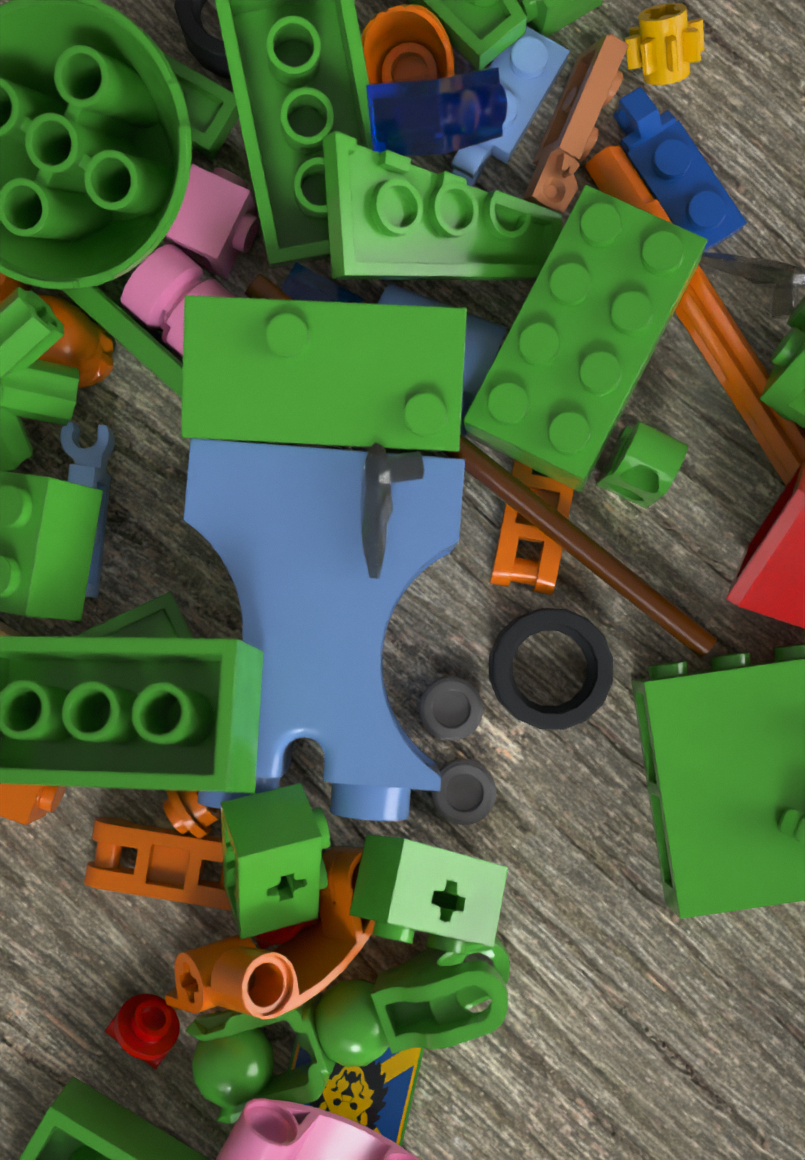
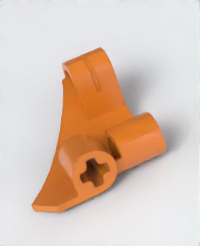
M334 846L325 851L322 857L326 867L328 886L325 889L319 890L321 921L300 931L292 939L284 942L272 951L257 949L249 937L240 939L239 934L179 953L174 966L176 987L165 994L166 1005L193 1014L220 1006L264 1020L276 1018L299 1007L321 992L345 970L373 932L375 921L349 915L364 847Z

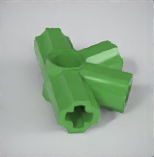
M19 286L0 303V471L5 472L17 469L20 463L33 455V447L21 417L67 426L68 421H71L79 384L78 368L38 359L64 335V326L44 300L32 290L26 291Z

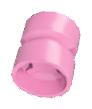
M165 244L153 251L132 273L122 292L121 306L151 332L163 329L161 341L183 359L185 295L236 297L215 279L202 281L203 270L176 245Z

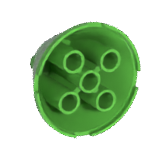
M99 0L8 1L0 5V273L25 284L51 289H79L114 280L132 270L157 248L175 221L184 200L191 167L192 141L190 121L180 85L171 66L153 40L134 21Z

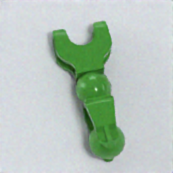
M497 937L495 938L494 947L467 942L465 955L428 948L396 967L379 972L375 984L365 979L343 980L327 989L322 997L318 993L299 1007L276 1018L263 1020L230 1009L198 1015L185 1030L188 1034L199 1040L196 1043L192 1060L193 1082L206 1100L221 1107L216 1122L230 1124L238 1120L246 1103L253 1099L264 1098L298 1104H306L318 1100L326 1087L335 1063L344 1067L367 1066L382 1056L388 1047H390L392 1054L417 1047L443 1049L489 1034L500 1027L507 1015L509 996L506 984L510 971L509 953ZM471 953H481L489 956L494 963V967L480 960L464 963L463 961ZM491 999L487 1009L475 1013L469 1011L473 1006ZM279 1021H287L291 1028L299 1033L298 1043L302 1049L309 1053L312 1062L272 1077L274 1070L273 1047L263 1030L259 1027Z

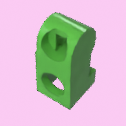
M637 422L634 428L626 425L621 430L596 485L646 509L662 498L668 491L686 456L688 444L641 422Z

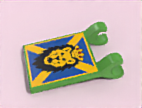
M299 1033L296 1034L287 1071L312 1062L309 1053L302 1049L298 1043ZM388 1047L382 1056L367 1066L344 1067L335 1063L326 1087L318 1100L303 1105L316 1107L348 1118L374 1130L402 1147L424 1048H410L392 1054L390 1047Z

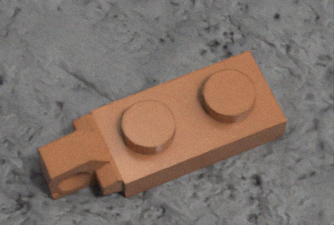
M613 34L605 35L578 55L532 162L537 166L523 200L563 214L579 189L574 172L579 168V163L584 161L592 151L599 135V129L595 127V123L601 109L612 100L623 79V72L618 69L629 45Z

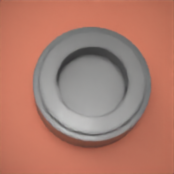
M449 676L435 680L425 689L420 700L419 709L423 724L431 734L443 740L456 741L466 738L477 729L483 716V702L479 692L472 684L462 678Z
M471 759L452 760L440 768V791H432L433 800L439 813L450 822L460 825L474 824L484 819L492 810L496 800L495 782L488 770L482 764Z

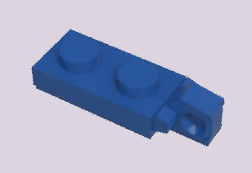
M641 86L619 99V104L613 113V117L626 135L619 144L654 199L660 202L672 223L708 239L703 254L741 231L747 224L746 220L680 121L676 122L675 117L669 110L659 115L658 108Z

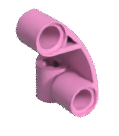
M264 1098L253 1099L246 1103L216 1160H420L392 1140L343 1116L303 1104Z

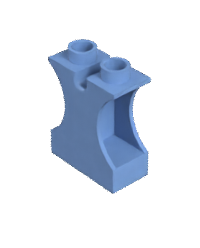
M191 438L184 521L196 529L212 545L231 575L241 606L243 622L242 641L264 651L255 793L198 791L199 804L221 809V802L278 789L279 779L291 767L294 741L297 738L304 737L316 741L323 750V781L332 783L330 813L334 815L371 821L405 820L409 818L411 789L440 791L441 775L437 763L423 753L409 738L397 720L388 700L382 668L383 646L390 618L403 593L426 568L453 552L459 542L465 459Z

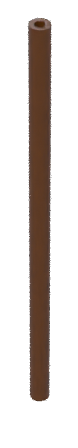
M261 273L253 279L245 292L247 297L254 299L293 300ZM461 433L459 451H442L449 458L465 459V471L699 658L704 657L714 647L717 641L716 637Z

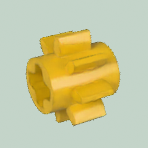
M664 3L641 11L638 15L639 26L630 27L629 37L624 38L625 43L629 45L626 50L627 69L642 67L643 80L650 85L672 84L690 75V63L700 62L701 51H704L703 19L687 21V7L682 3Z

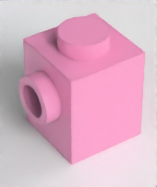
M192 164L184 200L175 221L163 238L165 244L176 245L201 268L227 279L239 252L247 253L251 249L260 227V218L257 217L258 213L247 183L239 176L223 168L216 167L211 173Z

